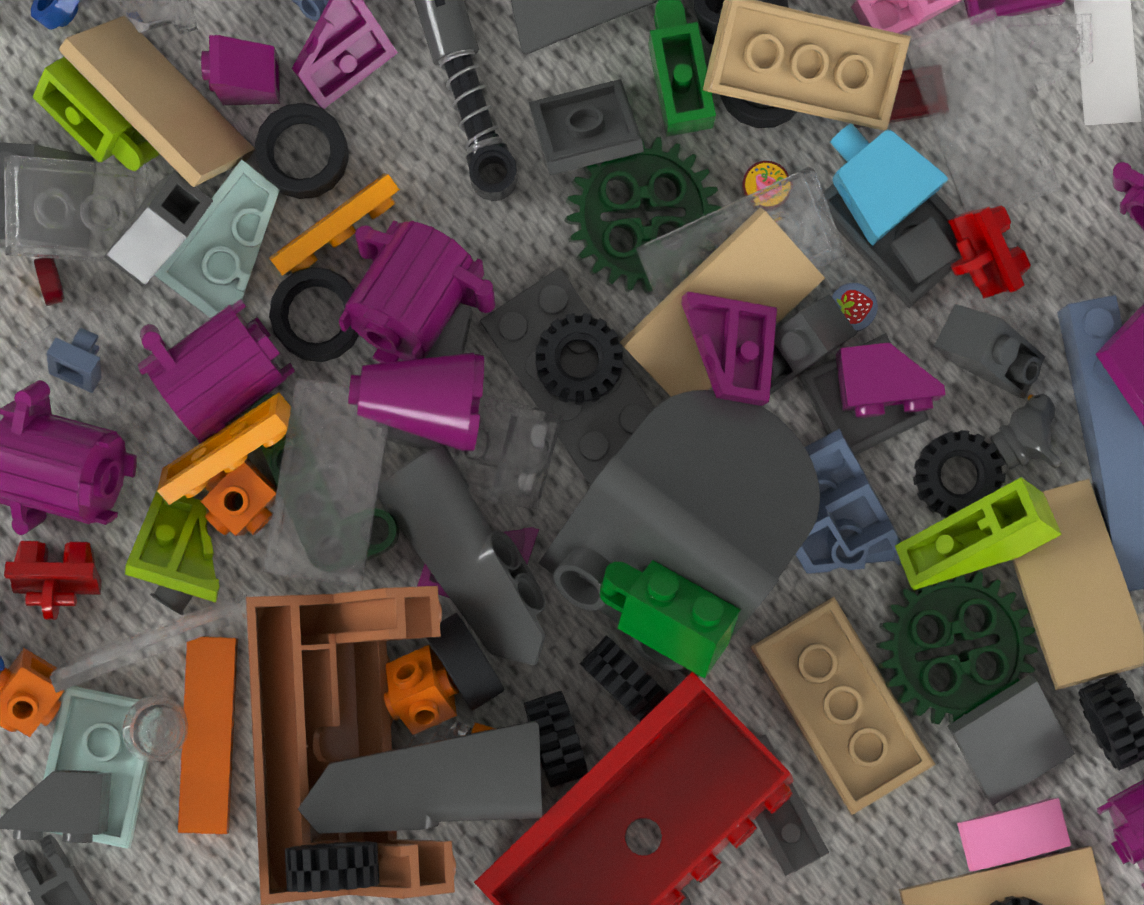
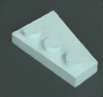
M241 160L211 198L213 202L189 236L154 276L209 318L215 316L228 305H233L238 300L243 299L280 189Z

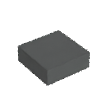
M932 216L890 244V247L916 285L959 256Z

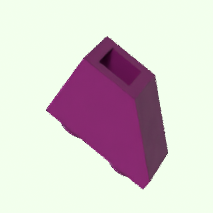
M209 35V51H202L201 53L202 78L204 81L208 80L210 92L216 93L223 106L280 104L279 56L274 46L221 35Z
M889 342L840 348L835 354L842 411L855 410L856 418L884 415V407L904 405V412L930 410L934 408L933 401H937L946 395L945 386Z

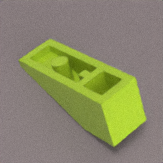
M1020 477L895 545V549L911 588L917 590L1021 557L1062 534L1044 493Z

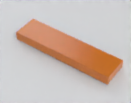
M187 636L178 833L229 834L238 638Z

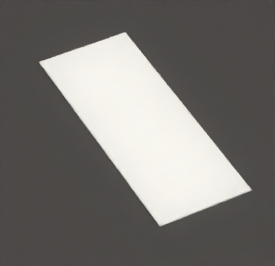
M1074 0L1084 124L1100 125L1141 122L1131 0Z

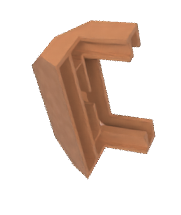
M438 586L380 588L336 594L246 597L261 905L344 895L406 899L454 893L456 861L452 851V841L397 839V831L319 834L298 810V807L329 763L392 750L391 725L393 718L388 712L384 701V693L388 692L385 664L390 662L387 655L386 641L441 637L442 607L438 598ZM334 842H377L380 882L377 886L322 892L287 891L285 848Z

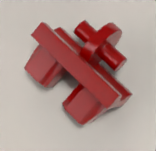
M1001 205L994 208L988 206L956 215L948 220L957 239L956 246L962 256L961 259L951 265L955 276L969 272L975 287L979 288L983 299L1002 292H1015L1025 285L1021 276L1030 269L1031 264L1024 250L1018 246L1008 248L1002 233L1009 230L1011 224L1010 217L1004 206Z
M20 541L14 562H5L4 577L10 579L13 593L26 594V606H42L45 620H56L59 615L60 606H76L77 594L101 595L102 580L95 567L94 551L89 542L70 541L66 543L63 563L47 562L49 550L46 543Z

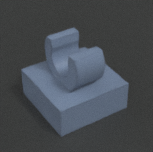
M80 328L71 344L55 337L46 353L49 374L93 393L102 378L100 357L96 356L99 346L95 345L99 336Z

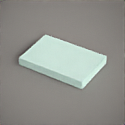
M64 684V692L58 711L44 779L53 771L63 769L112 772L107 832L93 835V842L129 849L133 840L162 704ZM50 832V833H55V834L63 835V833H59V832Z

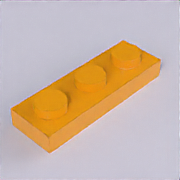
M383 173L271 255L269 259L282 276L289 270L293 273L309 268L318 260L314 255L315 251L328 242L335 248L346 241L356 232L352 224L367 213L372 220L383 214L395 204L391 196L400 189L389 174Z
M278 392L162 468L157 492L169 505L183 496L191 498L197 495L207 486L210 478L221 471L225 473L234 471L245 462L249 453L261 445L267 448L281 440L288 430L291 406Z

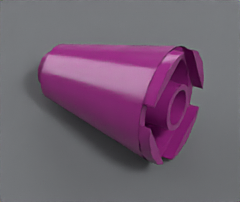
M465 353L362 365L361 375L351 374L348 404L357 405L358 416L461 451H474L480 421V414H478L480 398H482L484 355Z

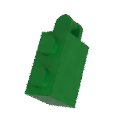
M659 0L656 4L654 15L656 29L650 30L648 47L666 137L712 129L716 112L712 93L703 90L707 66L698 22L687 24L684 6L680 0Z
M653 560L644 572L624 562L610 563L605 569L599 591L600 598L605 604L622 613L617 629L704 679L728 646L741 611L739 608Z

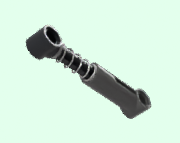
M414 0L433 63L446 70L449 79L446 87L453 92L455 98L452 107L454 110L459 111L462 120L459 128L466 133L468 139L465 148L467 149L466 152H468L466 160L469 166L471 185L475 193L483 199L489 201L503 200L510 196L516 188L518 181L516 161L509 152L507 144L501 141L502 138L496 134L495 130L498 129V126H493L488 109H491L492 106H487L482 91L486 85H480L475 69L479 65L474 64L472 60L474 55L478 53L479 47L464 0ZM496 163L506 169V177L497 184L486 183L480 177L482 169L489 164Z

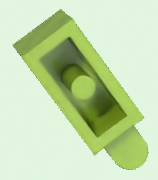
M65 57L44 68L32 98L99 163L114 155L126 168L136 171L160 155Z

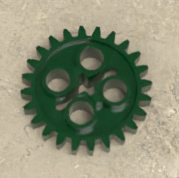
M656 137L650 148H645L642 139L644 152L601 162L600 166L593 164L583 167L590 178L575 177L572 181V184L581 191V195H570L566 198L567 204L578 208L577 213L570 214L565 218V223L578 225L579 231L568 238L569 242H583L585 248L577 256L578 260L592 256L596 261L590 273L594 275L603 268L608 270L606 283L608 286H611L619 277H623L626 292L632 291L637 280H641L645 293L652 292L655 279L659 280L665 290L672 287L671 273H674L679 279L684 281L689 276L685 264L688 263L697 268L703 262L697 251L711 252L715 248L712 242L705 238L706 234L718 233L721 229L719 225L709 221V216L722 211V207L708 204L707 198L718 191V188H703L701 183L709 174V170L704 169L694 173L691 167L697 156L692 154L685 160H680L678 158L680 144L678 143L671 147L668 152L662 151L661 137ZM657 178H668L675 184L677 191L674 200L663 201L657 197L653 188L654 181ZM609 181H621L627 186L629 190V200L627 203L615 204L609 200L605 191L606 184ZM640 203L644 204L645 211L648 212L664 211L672 208H682L685 210V215L682 217L655 216L646 223V226H642L641 218L637 217L616 221H603L601 219V214L607 212L632 213L640 207ZM670 225L678 231L680 244L676 249H666L658 242L657 231L660 226ZM623 228L631 234L633 244L629 252H618L610 245L609 235L612 229Z
M980 571L974 572L968 582H965V575L952 578L950 582L945 580L933 584V586L929 585L917 589V594L906 588L901 589L899 593L905 605L903 607L896 604H889L887 606L888 611L896 618L894 623L885 622L879 624L883 631L890 634V640L876 643V647L889 651L890 658L883 660L878 666L884 669L893 668L895 673L885 683L886 686L894 687L901 685L904 688L897 699L899 703L904 704L912 699L916 700L913 715L921 716L930 708L931 723L940 724L946 713H948L950 724L961 718L963 714L969 713L1020 681L1018 678L1020 673H1033L1035 671L1034 667L1023 661L1024 655L1038 652V648L1024 644V638L1035 632L1034 627L1020 626L1019 621L1028 613L1027 608L1012 610L1010 605L1017 594L1010 592L1001 597L997 595L1001 581L998 579L992 580L986 587H983V573ZM970 605L978 606L984 614L985 621L983 627L977 632L971 631L964 622L965 610ZM923 616L931 617L938 626L937 637L931 643L923 642L917 634L916 626ZM992 634L998 637V641L995 644L963 650L960 652L959 657L952 654L937 656L923 661L915 659L917 652L953 644L954 637L957 641L973 640ZM984 652L994 657L996 662V671L987 680L980 677L976 671L977 658ZM937 663L944 665L950 676L948 685L941 691L935 690L928 681L929 671Z

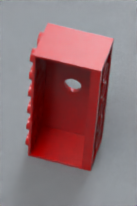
M691 672L474 883L494 905H680L686 899L681 890L693 879L700 883L705 881L722 864L716 856L730 843L736 849L740 847L757 830L752 821L762 811L767 809L771 814L776 812L793 795L789 785L794 780L792 774L696 674ZM639 819H650L661 830L662 840L660 846L656 851L648 855L634 853L626 842V833L629 826Z

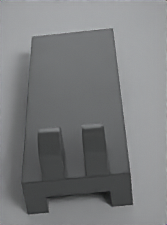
M766 734L758 738L779 760ZM792 783L789 787L792 789L793 795L776 812L771 814L765 809L755 818L785 877L829 854L825 843Z

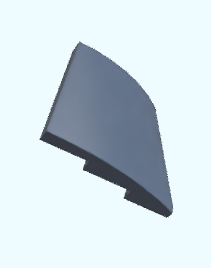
M838 429L806 446L805 449L813 462L820 490V505L815 525L795 554L806 573L830 572L837 568H845L847 570L865 569V563L895 561L898 566L902 565L895 549V545L902 542L841 430Z

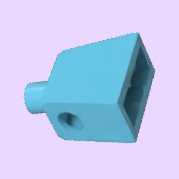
M850 123L830 141L847 162L835 173L832 181L872 246L938 192L948 180V177L889 129L869 143L859 130Z

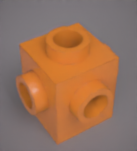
M245 460L234 471L230 473L221 471L212 477L205 487L209 493L203 498L201 503L209 510L205 518L223 535L226 536L230 531L235 536H244L247 531L255 535L274 516L269 509L281 497V493L250 460ZM239 493L243 498V505L240 509L235 505V498Z
M430 645L385 664L388 692L384 693L386 707L394 720L401 719L412 735L457 716L454 695L458 694L459 690Z
M23 648L8 669L5 667L0 672V726L10 732L18 730L28 737H31L40 723L47 726L61 706L59 698L64 692L65 672Z

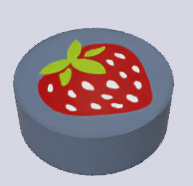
M847 283L840 286L831 296L856 332L867 328L876 317L878 310L877 299L874 293L865 285Z

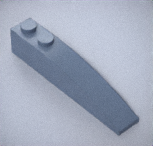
M1113 295L1067 304L1057 314L1096 500L1128 591L1130 592L1144 589L1143 424L1096 356L1098 350L1123 326L1117 297Z

